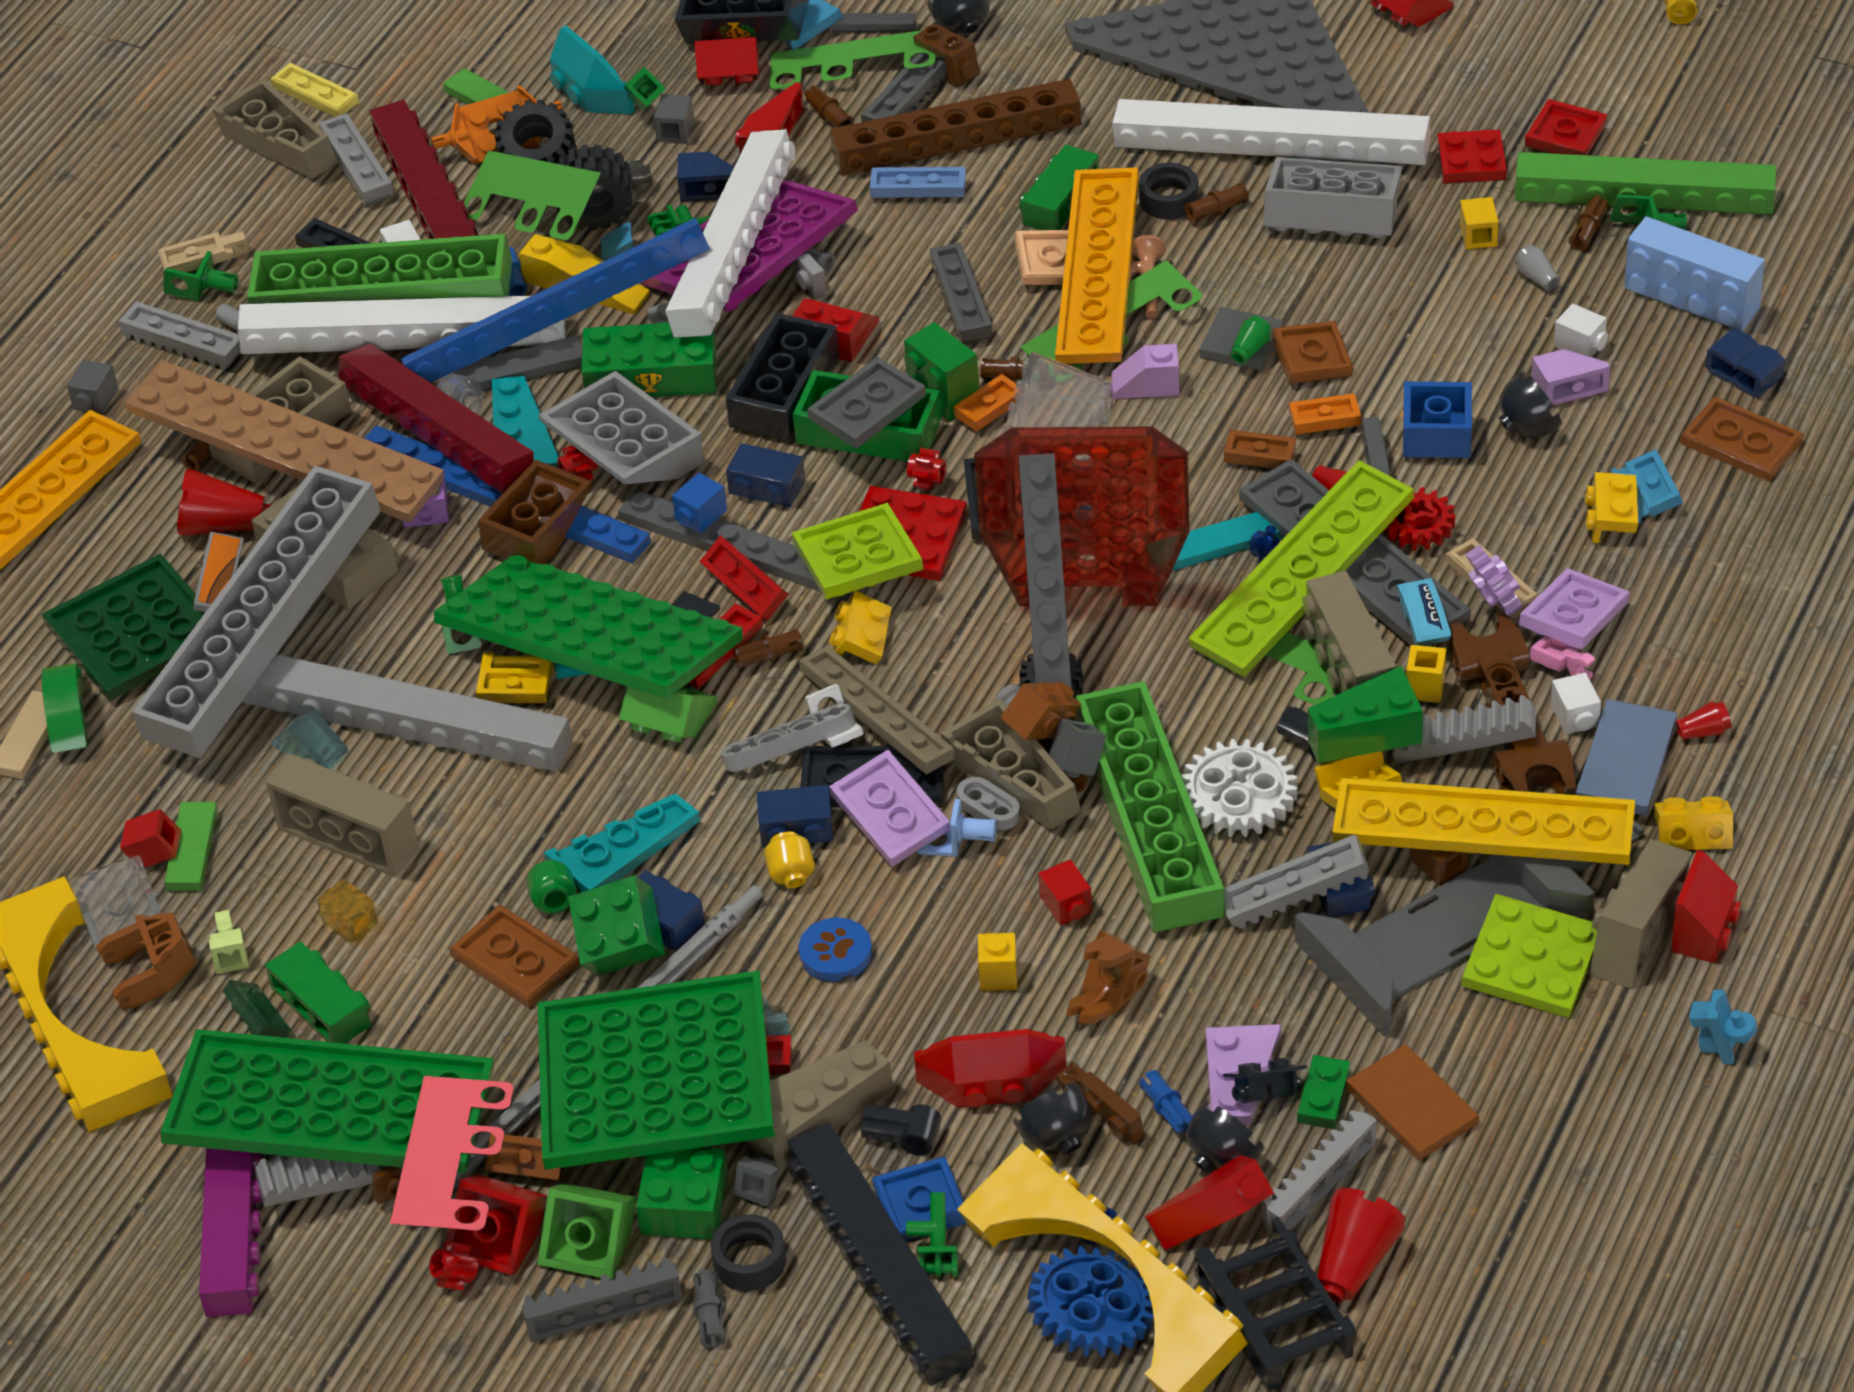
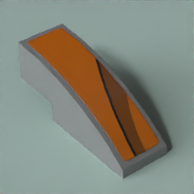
M210 532L193 610L206 612L237 571L244 538Z

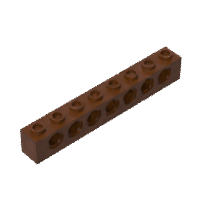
M1069 78L830 129L832 154L840 175L843 176L872 170V168L886 167L1081 125V105L1077 92Z

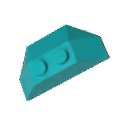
M567 25L561 27L557 32L550 56V80L556 89H561L574 104H578L589 113L631 114L635 112L634 102L627 96L628 92L623 88L627 82H623L620 79L616 70L591 45Z

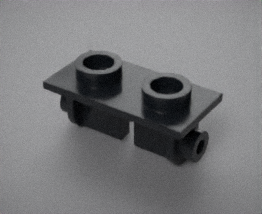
M1276 1058L1268 1060V1067H1261V1063L1238 1064V1071L1223 1073V1077L1234 1078L1235 1086L1232 1088V1096L1234 1100L1245 1104L1266 1100V1085L1268 1098L1295 1095L1301 1089V1081L1297 1076L1296 1070L1307 1069V1065L1291 1064V1058Z

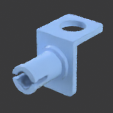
M955 799L950 830L943 834L947 837V842L941 846L927 844L917 852L923 855L958 857L960 844L963 842V839L995 842L997 820L965 818L961 810V799Z

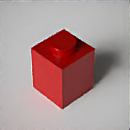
M161 809L125 822L120 849L140 869L176 857L181 829Z
M1071 859L1038 873L1040 898L1060 926L1073 920H1079L1085 915L1092 913L1091 887Z

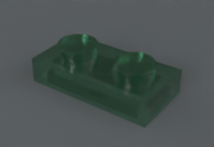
M229 980L223 989V993L231 1002L232 1009L248 1025V1030L252 1035L288 1037L292 1030L258 984Z

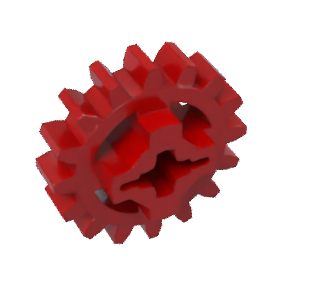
M1420 487L1418 493H1414L1415 498L1382 531L1383 533H1388L1389 541L1398 539L1400 548L1406 544H1411L1412 551H1416L1418 545H1423L1426 550H1430V543L1434 542L1441 546L1443 545V537L1449 539L1452 537V529H1455L1454 505H1448L1447 496L1437 498L1438 491L1434 490L1430 494H1426L1424 487Z

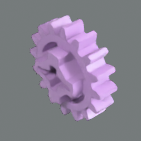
M1480 545L1465 554L1474 570L1468 573V576L1491 608L1498 603L1508 616L1522 608V604L1514 593L1520 586L1497 554L1490 558Z

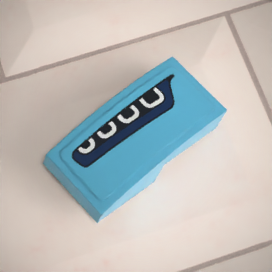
M1432 578L1398 584L1397 590L1404 617L1409 620L1415 645L1423 646L1449 641L1451 632Z

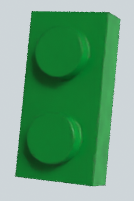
M1313 1055L1297 1112V1123L1335 1129L1346 1089V1080L1350 1074V1061Z

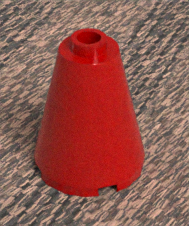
M186 469L181 488L183 490L182 499L179 501L177 532L178 535L190 536L210 534V532L226 533L254 530L251 520L268 509L271 504L265 503V496L196 470Z
M1354 1188L1337 1189L1331 1198L1317 1274L1318 1279L1335 1303H1342L1343 1300L1353 1299L1401 1236L1406 1221L1405 1216L1398 1208L1388 1201L1377 1197L1374 1203L1363 1198L1366 1191Z

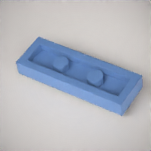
M878 167L871 170V198L965 197L966 167Z

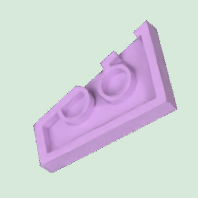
M1281 1024L1206 1028L1211 1111H1214L1219 1106L1242 1124L1251 1125L1258 1101L1243 1104L1234 1100L1232 1096V1088L1235 1086L1234 1078L1223 1077V1073L1238 1071V1064L1261 1063V1067H1268V1060L1272 1059L1275 1046L1278 1044L1281 1036Z

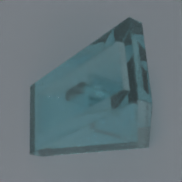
M315 709L294 719L271 741L272 747L288 755L291 753L303 759H311L318 765L331 769L348 752L345 743Z

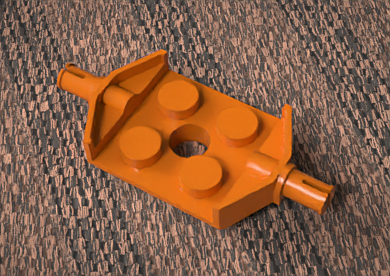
M518 85L516 91L461 107L456 103L451 130L448 133L430 137L431 144L435 149L451 145L452 148L459 150L472 164L483 163L488 150L498 152L495 135L489 132V125L498 123V120H503L502 115L506 110L512 112V106L518 103L519 106L525 105L524 101L531 100L532 103H537V100ZM560 100L552 102L557 105L558 110L563 109ZM540 136L528 139L521 147L530 149L539 146Z

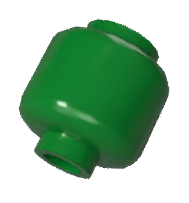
M545 860L536 864L527 876V889L534 907L539 911L555 914L570 907L568 897L576 894V884L569 867L563 862Z

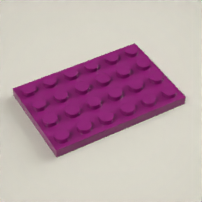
M783 179L779 187V193L771 204V210L764 219L763 227L757 234L754 247L751 248L746 258V264L738 275L737 283L733 286L723 311L729 312L735 309L740 302L752 293L757 292L762 285L772 277L780 274L785 267L799 256L804 255V252L817 242L822 241L836 227L844 224L849 217L858 211L856 201ZM709 219L700 225L702 232L704 231ZM689 260L640 284L673 294Z

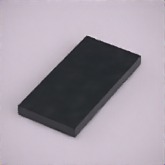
M805 746L803 750L800 788L828 785L829 788L835 782L886 750H889L935 805L943 807L945 765L925 774L892 746ZM829 789L830 806L841 807L832 797Z

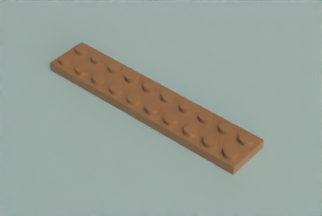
M164 360L159 362L125 401L126 410L130 413L304 481L314 466H319L373 484L381 512L408 523L413 520L445 479L443 469Z

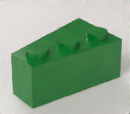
M1402 666L1308 708V742L1318 764L1422 743L1423 710Z

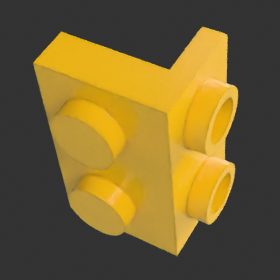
M1595 472L1593 485H1587L1585 492V506H1591V509H1588L1586 514V530H1591L1592 543H1599L1602 530L1637 532L1636 475Z
M855 590L847 601L842 600L835 611L834 619L837 620V626L834 628L829 639V644L833 645L832 650L840 656L847 651L873 664H877L883 655L892 607Z
M1382 751L1329 761L1316 766L1314 769L1321 800L1334 809L1337 806L1341 778L1403 783L1401 774L1385 764Z
M1708 796L1695 802H1686L1683 798L1672 797L1664 799V802L1654 803V817L1659 828V842L1683 850L1731 849L1733 847V812L1728 801H1723L1720 797Z

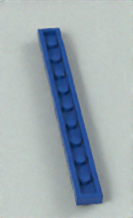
M694 218L401 359L405 367L429 383H432L710 250L699 223Z
M378 425L363 438L443 469L447 490L489 507L503 495L434 447ZM581 506L565 536L632 564L651 543L650 533Z

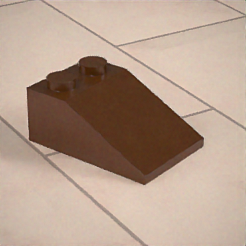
M535 460L478 520L482 550L503 559L520 555L526 557L529 562L546 564L556 554L592 487L591 481Z

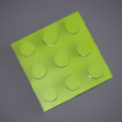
M888 503L792 532L793 544L825 599L843 596L855 590L875 586L878 583L923 570L921 556Z
M1495 894L1463 973L1461 986L1570 1018L1593 958L1597 930L1592 928L1593 922Z

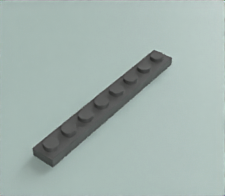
M1054 453L1019 456L1035 683L1059 681L1071 688Z
M636 489L618 510L621 521L708 551L721 535L764 572L821 592L794 545L721 519H717L700 534L675 520L673 502ZM864 588L859 589V590H856V591H858V592L861 593ZM854 591L836 598L847 601Z

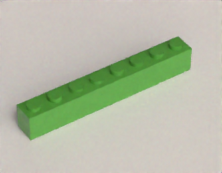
M1518 152L1515 201L1588 205L1591 199L1596 195H1600L1608 201V206H1614L1616 196L1619 194L1653 196L1656 209L1773 215L1776 165ZM1628 203L1623 207L1638 208V205L1634 203Z

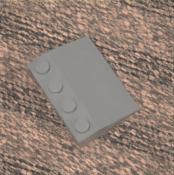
M1276 157L1265 188L1263 226H1269L1276 231H1287L1290 228L1303 229L1307 233H1320L1322 230L1335 231L1336 234L1342 236L1364 233L1372 238H1383L1386 235H1392L1402 166Z
M616 371L539 414V420L624 484L679 479L703 464L701 433Z

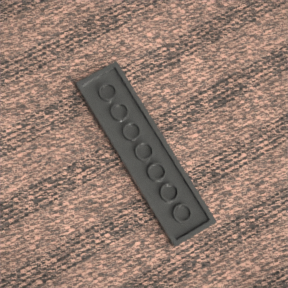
M1290 459L1240 488L1239 499L1254 512L1259 513L1285 537L1329 490L1295 461ZM1382 534L1346 569L1365 607L1410 646L1415 645L1409 620L1404 617L1397 590L1398 584L1432 578L1448 625L1454 622L1463 624L1470 619L1471 609Z

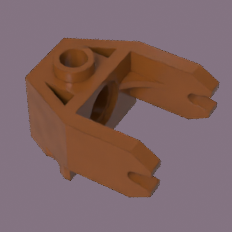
M161 913L153 916L137 915L135 916L136 923L104 937L96 946L104 963H118L144 950L148 951L153 968L120 982L112 991L121 1009L135 1008L168 993L197 964L189 941L173 913Z
M1099 930L1096 940L1086 944L1083 959L1090 960L1081 989L1084 993L1070 999L1066 1015L1080 1014L1079 1023L1094 1024L1115 1014L1146 983L1148 978L1147 968L1151 956L1118 936Z

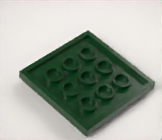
M160 553L42 613V618L48 629L107 700L110 701L158 676L205 612L193 610L196 593Z

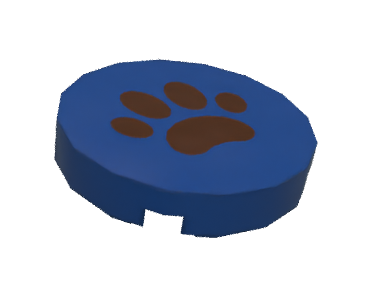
M828 918L810 925L801 935L798 944L800 961L806 972L819 980L829 982L843 981V977L851 974L852 978L859 975L869 965L872 956L870 934L861 924L846 918Z

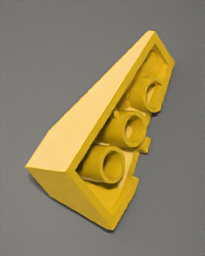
M534 234L519 253L525 283L545 289L604 262L582 246ZM637 284L597 304L635 315L650 296V290L641 284Z

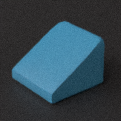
M631 222L623 224L601 238L603 261L633 248Z

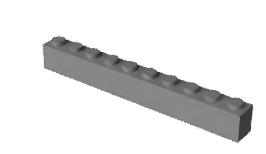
M277 654L242 701L248 705H257L275 709L279 712L293 713L311 719L325 720L342 726H352L370 730L374 733L388 734L406 740H415L438 747L451 748L473 755L478 754L505 762H514L557 772L572 744L569 719L566 717Z

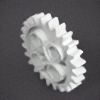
M1231 739L1230 747H1224L1222 743L1216 742L1217 750L1212 751L1210 748L1204 747L1203 757L1194 754L1193 764L1185 765V774H1182L1181 777L1197 819L1201 818L1202 828L1213 824L1215 834L1219 833L1223 828L1228 829L1229 837L1233 836L1235 830H1241L1242 835L1247 837L1248 830L1252 828L1258 834H1262V825L1265 824L1269 828L1274 829L1275 819L1285 821L1286 811L1292 812L1293 801H1297V776L1294 775V766L1287 765V757L1285 755L1276 758V748L1265 752L1263 742L1257 744L1255 748L1250 747L1249 739H1246L1242 746H1237L1234 739Z

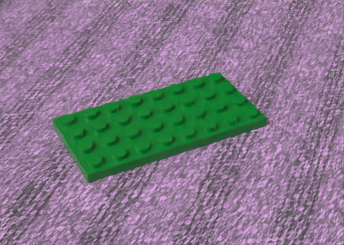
M520 555L510 556L434 610V623L665 699L671 697L743 640V628L729 624L726 620L710 618L699 614L695 610H685L670 605L666 601H657L641 596L638 592H628L613 587L606 582H597L584 578L581 574L556 569L549 564H535L527 561L526 557Z
M196 1029L160 1132L161 1143L403 1168L424 1076L491 1081L494 1071V1058ZM489 1087L481 1092L483 1101H486ZM471 1107L467 1125L479 1126L483 1108ZM477 1133L474 1134L471 1138V1143L473 1146ZM461 1153L457 1173L466 1174L471 1153Z

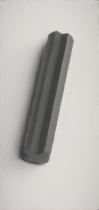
M841 13L843 18L838 19L833 25L828 27V30L914 31L917 27V16L915 13Z

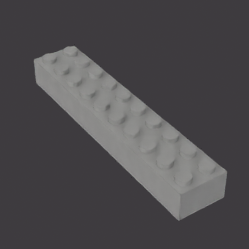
M319 466L312 468L133 709L132 714L142 739L197 758L203 756L381 511L372 483Z

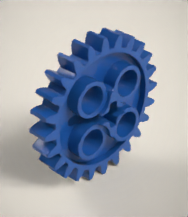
M1079 1246L1077 1255H1073L1065 1248L1063 1249L1062 1259L1051 1254L1048 1264L1040 1262L1038 1272H1033L1027 1294V1300H1029L1028 1312L1034 1313L1032 1323L1033 1325H1043L1042 1336L1054 1334L1055 1346L1065 1341L1069 1343L1068 1352L1070 1353L1077 1346L1082 1347L1085 1357L1089 1356L1091 1349H1097L1101 1357H1105L1106 1348H1111L1117 1355L1121 1353L1122 1344L1133 1349L1136 1339L1141 1341L1145 1339L1146 1330H1151L1154 1318L1148 1289L1143 1278H1140V1273L1135 1268H1127V1260L1122 1259L1119 1262L1114 1260V1251H1110L1106 1257L1101 1256L1099 1247H1095L1092 1254H1087L1085 1249Z

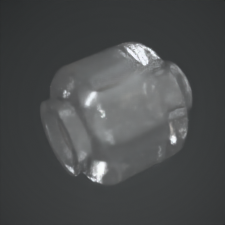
M449 374L439 381L438 389L473 412L477 413L483 402V391L477 381L461 374Z

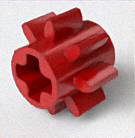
M573 445L562 448L564 456L557 458L559 469L588 481L593 479L591 472L598 469L597 463Z
M920 448V454H911L907 464V477L914 479V487L933 490L934 483L942 484L946 474L947 462L946 460L939 459L940 451Z
M445 1241L443 1249H437L433 1252L430 1258L429 1270L432 1277L438 1278L437 1287L462 1291L464 1290V1283H471L475 1279L478 1272V1260L475 1255L469 1254L470 1245Z

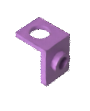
M445 479L439 486V495H432L410 523L403 521L404 527L449 523L448 490Z

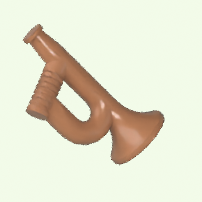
M1143 235L1133 239L1132 259L1135 262H1131L1129 282L1132 281V276L1136 274L1142 275L1154 268L1155 261L1165 254L1166 244L1161 238L1153 235ZM1156 297L1145 304V316L1149 319H1154L1158 316Z

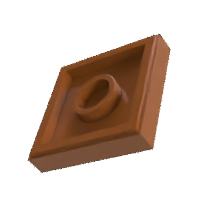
M1336 321L1272 329L1271 337L1289 384L1352 376L1354 368Z

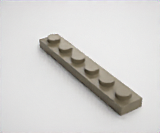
M825 646L799 660L800 671L822 689L837 684L844 703L850 705L853 715L925 774L955 759L954 748L829 646Z

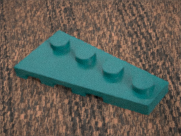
M525 377L492 379L493 425L534 452V461L538 460L559 469L557 464L558 454L545 424L539 420L540 412Z
M675 793L635 811V817L619 822L614 820L604 825V831L588 838L583 834L572 839V845L557 851L554 847L543 852L544 859L563 862L569 867L576 888L581 892H585L623 878L699 823L700 814L698 810Z

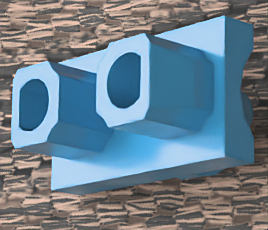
M1713 990L1711 1001H1693L1689 1019L1692 1027H1701L1698 1036L1701 1052L1719 1053L1722 1064H1734L1735 1057L1732 1052L1734 1045L1737 1042L1742 1044L1748 1043L1757 1031V1022L1754 1016L1739 1010L1732 1011L1725 990Z

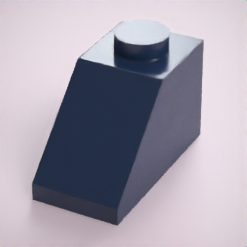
M709 151L678 153L677 179L680 202L719 199L734 166Z

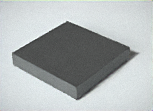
M1220 307L1199 349L1200 358L1262 371L1274 347L1272 337L1245 365L1234 362L1230 358L1229 353L1244 320L1249 319L1251 316H1258L1266 320L1272 329L1283 327V320Z

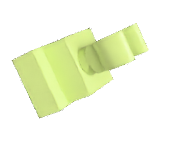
M229 910L215 912L218 933L210 934L209 945L216 974L249 968L241 929L233 928Z

